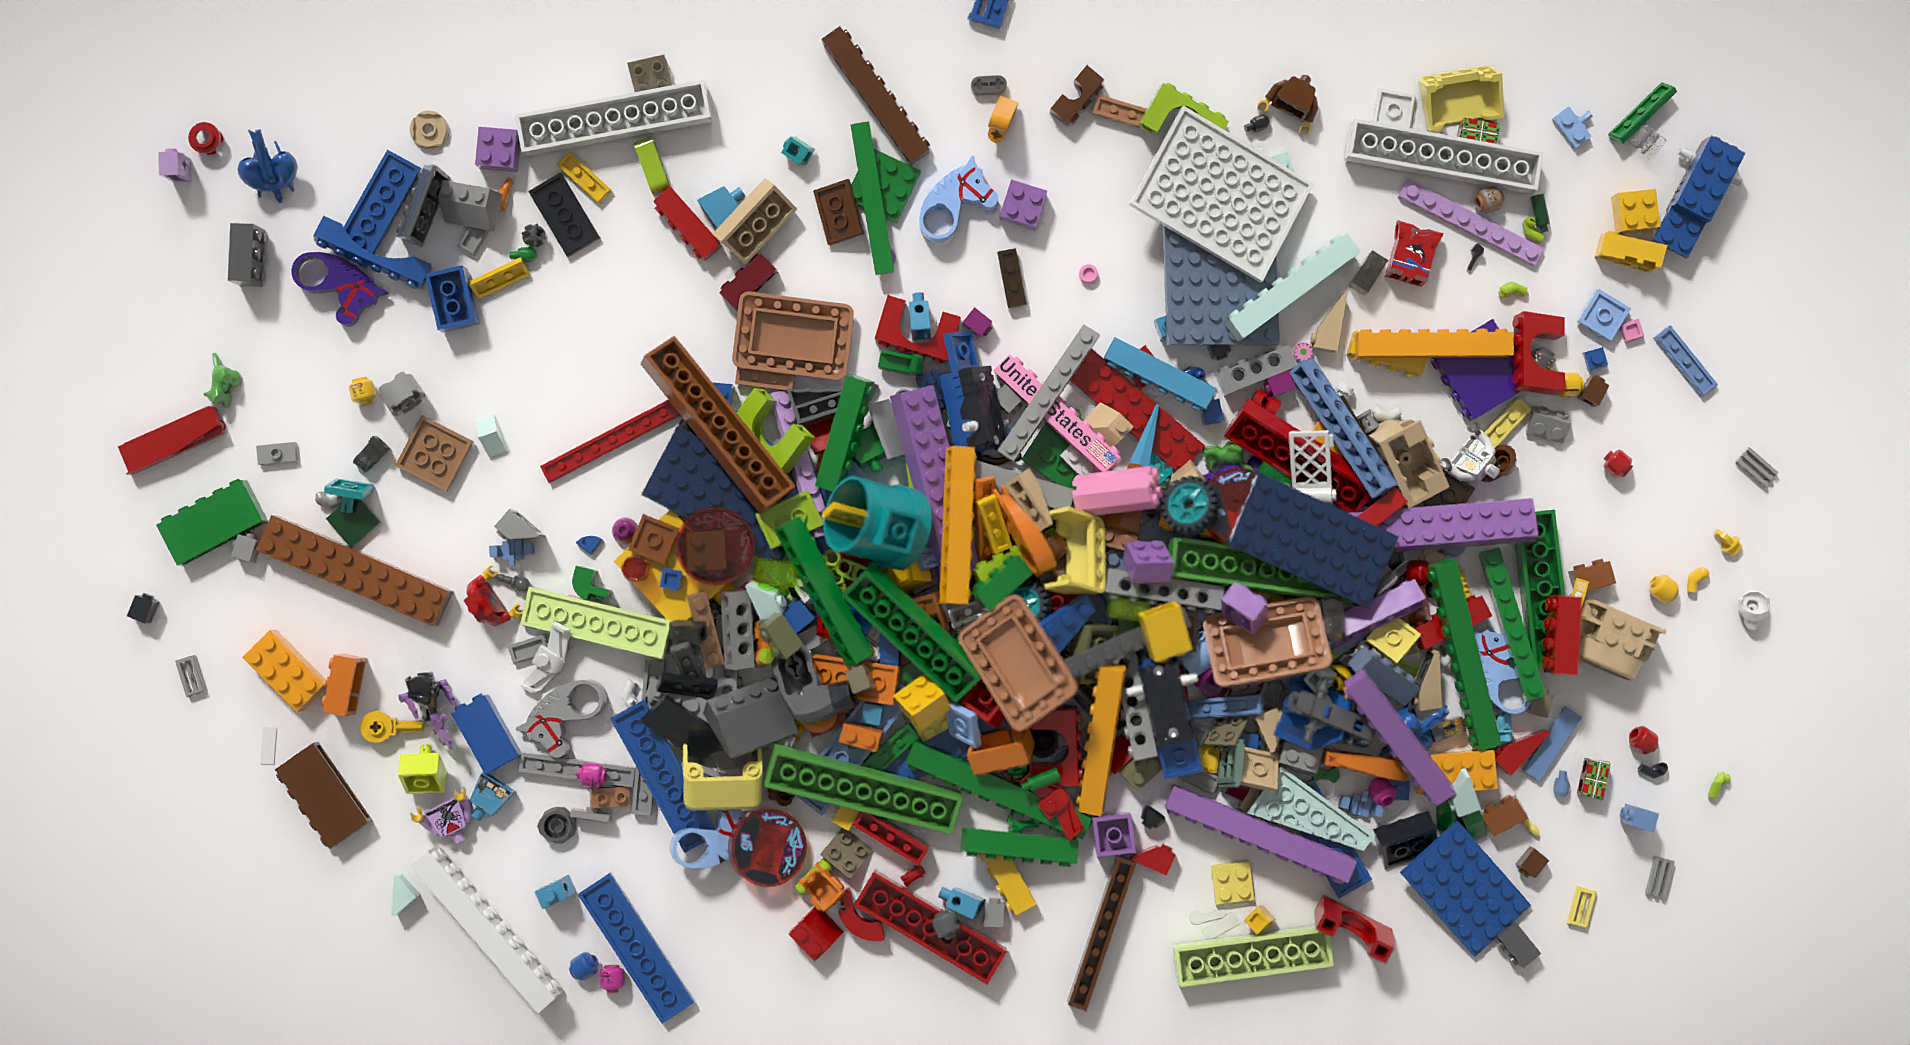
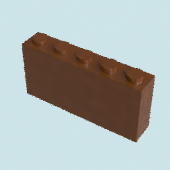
M319 742L310 744L275 769L278 780L286 785L289 796L297 801L300 812L309 818L311 828L314 831H318L321 836V842L324 846H328L329 849L337 846L372 821L366 809Z

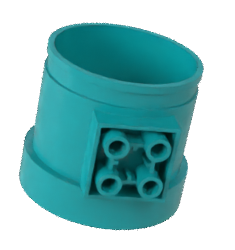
M855 476L845 478L833 490L826 508L833 502L866 510L867 516L863 529L824 519V535L830 548L837 552L870 559L878 566L894 570L907 569L918 560L928 542L932 522L930 504L923 492L903 485L888 486Z

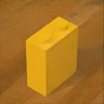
M1175 601L1138 613L1148 653L1152 660L1164 662L1168 660V657L1174 655L1182 656L1187 651L1192 650L1181 607Z

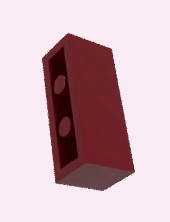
M761 253L759 255L755 254L745 268L741 267L734 274L735 278L731 282L729 280L726 281L720 288L721 291L719 293L736 311H738L739 299L743 293L758 292L778 273L777 269Z

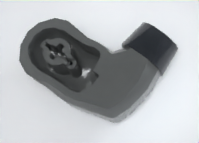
M803 645L787 659H780L774 656L771 663L772 669L777 678L782 698L795 720L801 723H817L857 707V696L853 694L848 680L829 683L828 686L824 685L807 646Z

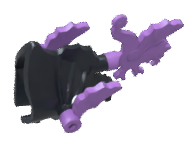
M433 672L417 673V676L413 678L408 676L405 679L408 692L399 694V701L401 703L405 702L408 705L415 720L419 718L415 703L420 704L419 709L424 713L422 719L426 722L430 721L431 726H434V735H438V741L443 746L447 745L449 750L453 749L449 733L444 729V721L447 720L446 714L439 715L437 711V698L440 689L444 691L452 707L456 706L447 680L443 679L436 682Z

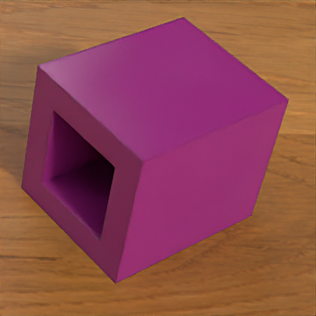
M975 307L962 323L979 338L983 335L986 337L993 329L991 327L992 320Z
M1289 370L1264 380L1266 384H1263L1267 395L1270 394L1271 397L1296 388Z

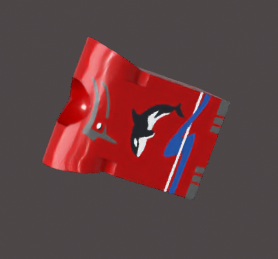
M1397 220L1395 225V242L1384 277L1422 287L1427 283L1436 251L1435 248L1444 233L1430 229L1421 230L1413 224Z

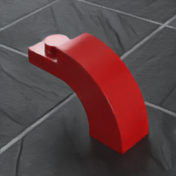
M850 887L844 888L846 893L840 899L841 906L844 905L845 908L838 910L839 917L844 926L861 939L884 941L885 934L882 922L878 919L868 920L861 917L855 910Z

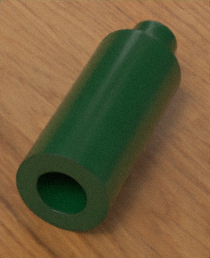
M1544 194L1531 196L1536 227H1540L1541 233L1549 232L1547 225L1550 224L1545 196Z

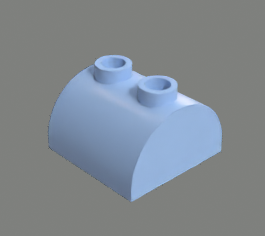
M1204 628L1197 632L1196 652H1187L1179 656L1191 675L1196 673L1199 676L1212 667Z

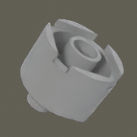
M405 372L398 373L394 380L384 383L379 387L381 399L394 416H399L397 412L403 411L405 414L422 402L420 398L422 396L425 398L426 396L413 375L405 374Z

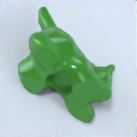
M213 353L212 386L210 391L203 393V395L212 404L216 405L221 402L222 406L227 408L231 402L230 388L240 385L241 376L238 371L222 366L218 355Z
M1232 441L1226 442L1223 447L1207 446L1203 448V460L1210 470L1218 463L1241 466L1248 472H1251V474H1254L1252 467L1243 463L1242 448Z

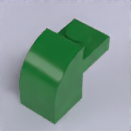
M575 566L572 585L579 597L584 600H590L592 593L593 598L604 600L605 597L611 596L612 590L594 586L597 570Z

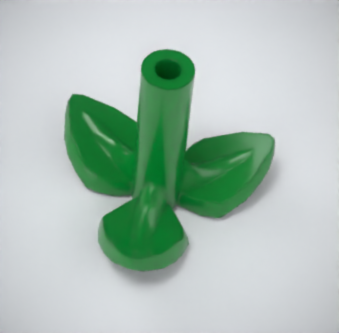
M1011 809L1007 818L1008 832L1019 833L1022 829L1039 828V824L1033 821L1014 820V810Z

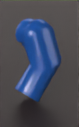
M1189 366L1183 370V372L1201 381L1206 377L1202 368Z

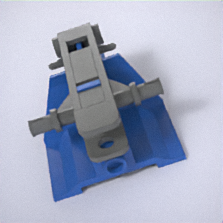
M1305 675L1291 676L1289 682L1290 689L1284 700L1283 712L1280 721L1277 722L1274 736L1308 750H1316L1342 741L1360 748L1368 747L1372 743L1376 728L1372 729L1367 721L1369 719L1367 716L1365 718L1362 717L1359 711L1357 714L1351 712L1353 704L1330 686L1327 689L1330 681L1329 678L1322 677L1320 686L1316 689L1318 691L1316 694L1304 681Z

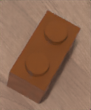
M1603 558L1591 561L1592 565L1586 567L1585 564L1573 566L1574 570L1568 571L1572 588H1574L1576 578L1589 581L1587 591L1616 584L1611 562L1603 561Z
M1516 794L1513 796L1507 795L1497 805L1490 804L1483 809V819L1493 836L1528 819V814Z

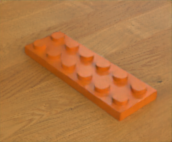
M812 654L816 670L825 686H828L829 683L848 680L845 672L851 670V666L847 667L842 658ZM860 661L859 663L869 666L877 688L860 695L856 694L857 700L895 705L896 700L893 695L897 693L901 667Z

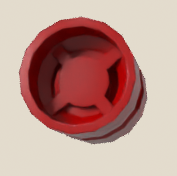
M1257 389L1251 398V401L1274 415L1277 413L1282 402L1273 396L1268 398L1267 393L1260 389Z

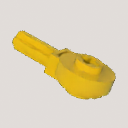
M382 711L369 712L360 723L362 736L367 741L373 743L383 742L391 735H397V732H423L424 722L422 720L397 721V718H391ZM376 721L378 725H381V729H378L377 732L376 729L372 727L376 724Z

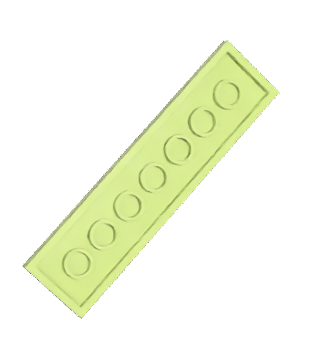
M534 587L528 588L521 625L551 632L552 622L556 621L571 630L570 637L665 659L670 637V620Z

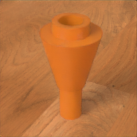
M507 178L503 187L497 191L503 194L498 212L505 211L509 190L514 183V180L511 178Z

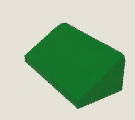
M1451 798L1436 806V828L1439 831H1445L1455 822V811H1451L1448 800Z

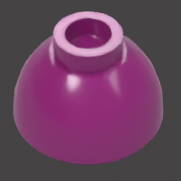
M620 518L613 524L612 535L617 542L629 544L634 537L638 525L631 518Z

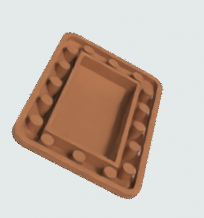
M745 292L739 299L732 361L735 366L744 369L841 380L847 373L854 311L850 305L843 303Z
M1011 595L1003 600L991 612L988 611L962 630L959 635L961 646L1011 726L1016 730L1028 728L1072 697L1077 691L1076 681L1030 608L1018 595Z
M1302 597L1267 604L1268 618L1254 636L1223 616L1222 612L1206 616L1203 621V627L1216 684L1221 687L1238 686L1281 679L1328 668L1331 664V653L1318 601L1313 597Z

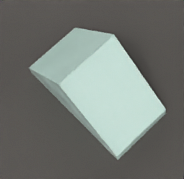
M495 415L476 421L478 438L488 457L506 452L507 448Z
M403 874L394 876L392 915L402 912L421 895Z

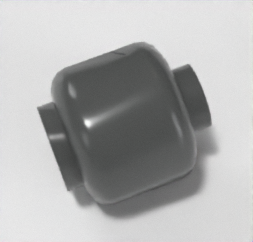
M947 909L934 915L935 918L932 920V925L938 937H945L948 940L957 936L956 931L960 929V924L955 912H949Z

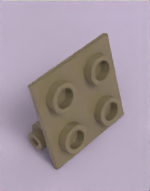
M664 54L627 62L635 92L672 85L667 59Z
M1250 716L1217 718L1204 745H1212L1213 751L1217 753L1222 751L1224 746H1235Z
M841 828L820 855L848 879H851L873 850L853 833Z

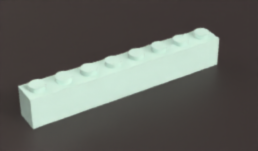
M1345 234L1342 237L1337 235L1330 240L1331 245L1326 248L1324 245L1315 251L1317 255L1314 258L1309 256L1301 262L1303 266L1299 269L1295 266L1286 273L1288 277L1284 280L1280 277L1272 283L1273 288L1269 291L1265 288L1257 294L1258 299L1253 301L1251 298L1242 305L1244 307L1243 310L1238 312L1236 309L1229 314V320L1224 324L1237 342L1359 254V249L1349 235Z

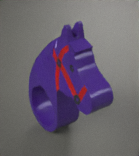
M307 252L301 254L295 259L291 268L294 282L303 290L310 293L339 292L341 307L336 312V320L346 327L355 325L365 308L376 305L378 297L388 294L385 289L377 287L372 279L358 267L330 253ZM311 259L323 261L325 266L328 267V275H326L325 279L316 286L303 285L299 277L301 266Z

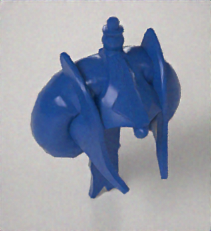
M255 129V132L248 130L255 152L253 158L247 157L239 162L238 175L247 186L257 190L259 198L262 195V191H272L278 203H282L283 197L280 189L288 186L294 192L293 180L298 170L297 161L289 152L281 151L276 141H274L278 154L271 159L267 147H265L261 129Z
M1408 703L1406 706H1403L1398 714L1424 748L1429 750L1434 739L1428 730L1450 713L1447 705L1420 723L1414 708H1412V713H1408ZM1388 743L1379 752V756L1390 752L1391 747Z

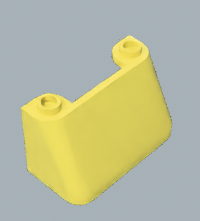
M1479 66L1418 78L1426 128L1431 132H1440L1442 128L1446 127L1447 123L1461 121L1464 117L1471 119L1482 118L1488 122H1497L1498 119L1504 118L1502 73L1494 66Z

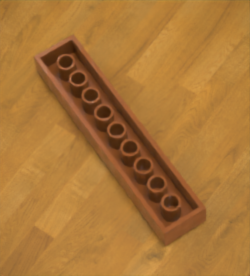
M675 335L644 355L640 365L760 515L793 491L795 488L793 482Z
M271 515L256 551L430 626L439 625L453 593L448 588L278 515Z

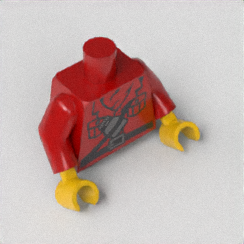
M489 566L483 570L482 575L477 576L467 585V597L464 599V603L468 611L473 614L479 623L499 626L510 621L511 618H520L523 611L517 612L516 610L520 605L516 604L508 613L492 587L486 582V579L490 580L498 573L491 574L489 569L493 566Z

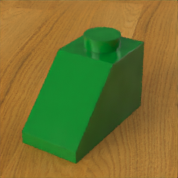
M1480 810L1458 817L1460 824L1474 840L1487 836L1485 822Z

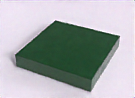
M354 499L352 513H346V510L341 512V506H339L326 518L352 548L381 523L376 515L360 499Z

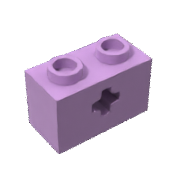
M173 148L165 149V152H158L160 176L171 182L191 181V159Z

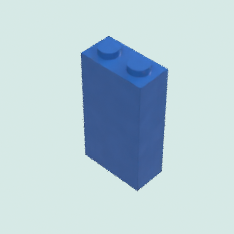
M481 693L472 698V703L468 705L463 703L455 708L456 712L451 715L486 775L519 757L521 751L490 695L483 696Z

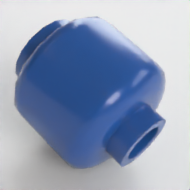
M583 952L571 960L569 972L574 979L585 981L597 973L599 961L595 955Z

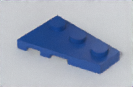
M1083 593L1039 623L1058 653H1060L1095 610L1088 596Z

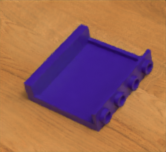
M1491 319L1476 329H1488V332H1495V329L1499 328L1494 319ZM1513 356L1431 358L1432 360H1430L1434 369L1439 370L1442 375L1440 378L1443 384L1450 388L1452 399L1461 406V414L1469 421L1478 418L1521 392L1514 390L1512 380L1514 374Z

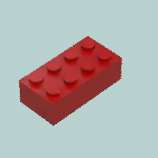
M1548 595V599L1545 601L1547 618L1544 620L1546 638L1543 639L1545 657L1542 658V669H1544V673L1578 676L1582 597Z

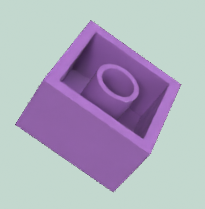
M478 126L475 165L479 169L518 172L520 152L518 131Z
M1011 179L999 220L1036 231L1048 191Z
M1157 540L1152 542L1133 541L1126 542L1123 564L1132 583L1171 581L1174 562L1164 542Z
M1234 582L1221 599L1222 615L1253 636L1268 618L1265 598L1261 595L1253 594L1244 584L1239 585Z
M1130 812L1104 814L1101 817L1091 816L1097 857L1136 852Z

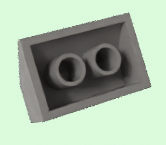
M443 180L438 200L444 222L494 231L503 194L490 188Z
M886 399L869 404V412L888 461L890 462L905 456L890 400Z

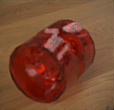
M640 556L626 558L621 567L623 576L630 581H643L650 574L649 562Z

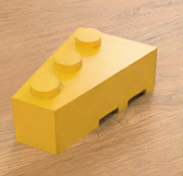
M1608 231L1600 236L1594 257L1651 273L1662 267L1668 245L1640 240L1631 236H1622L1617 232Z

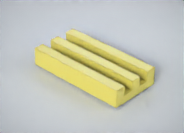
M1576 885L1567 919L1568 924L1587 929L1597 891ZM1581 891H1582V896H1581L1580 904H1579V907H1578L1576 919H1575V921H1573V920H1574V917H1575L1577 905H1578V902H1579L1580 894H1581ZM1587 893H1590L1583 922L1580 923Z

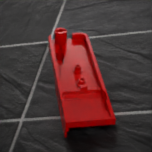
M206 406L118 446L128 470L126 475H134L222 436L225 433L223 430H225L226 424L219 419L218 416L220 415L217 408ZM201 436H204L203 438H201L200 440H198V441L195 442L194 444L192 443V442H194L195 440H197L198 438H200Z

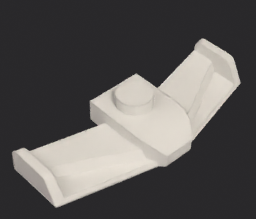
M553 621L551 625L548 646L541 645L531 662L538 667L520 686L530 693H540L552 678L562 670L565 664L571 630L556 621Z

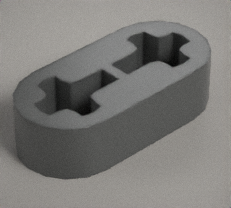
M1000 75L978 76L971 81V91L976 95L1002 94L1007 87L1006 79ZM999 80L1004 85L997 89L996 86H990V84H996V81ZM978 81H981L982 85H988L983 86L981 90H978L977 87H974V85H977Z

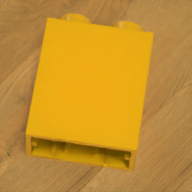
M669 510L659 520L680 528L665 565L628 550L629 547L614 560V563L667 620L693 621L686 595L705 590L708 602L710 603L712 600H715L721 606V591L736 590L731 583L737 577L735 575L730 579L714 582L703 580L690 571L686 572V562L683 563L680 556L679 540L685 526L691 532L695 531L680 515ZM663 568L683 571L680 591L660 588Z

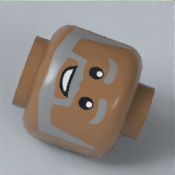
M1494 186L1481 189L1474 197V205L1478 211L1484 214L1500 210L1505 199L1504 194Z

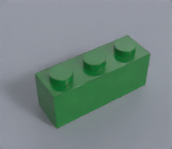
M1008 555L1003 559V564L999 568L995 567L988 573L989 577L984 582L981 580L973 587L975 590L971 594L985 611L991 612L1034 573L1019 555Z

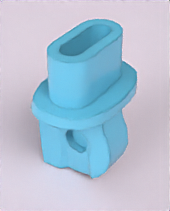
M1511 714L1499 715L1497 725L1501 742H1511V734L1514 733V730H1511Z

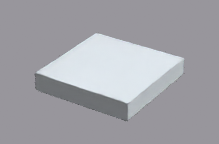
M1378 88L1372 122L1410 128L1416 95Z

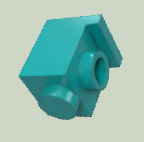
M790 136V138L785 140L781 153L798 165H807L815 148L797 137Z

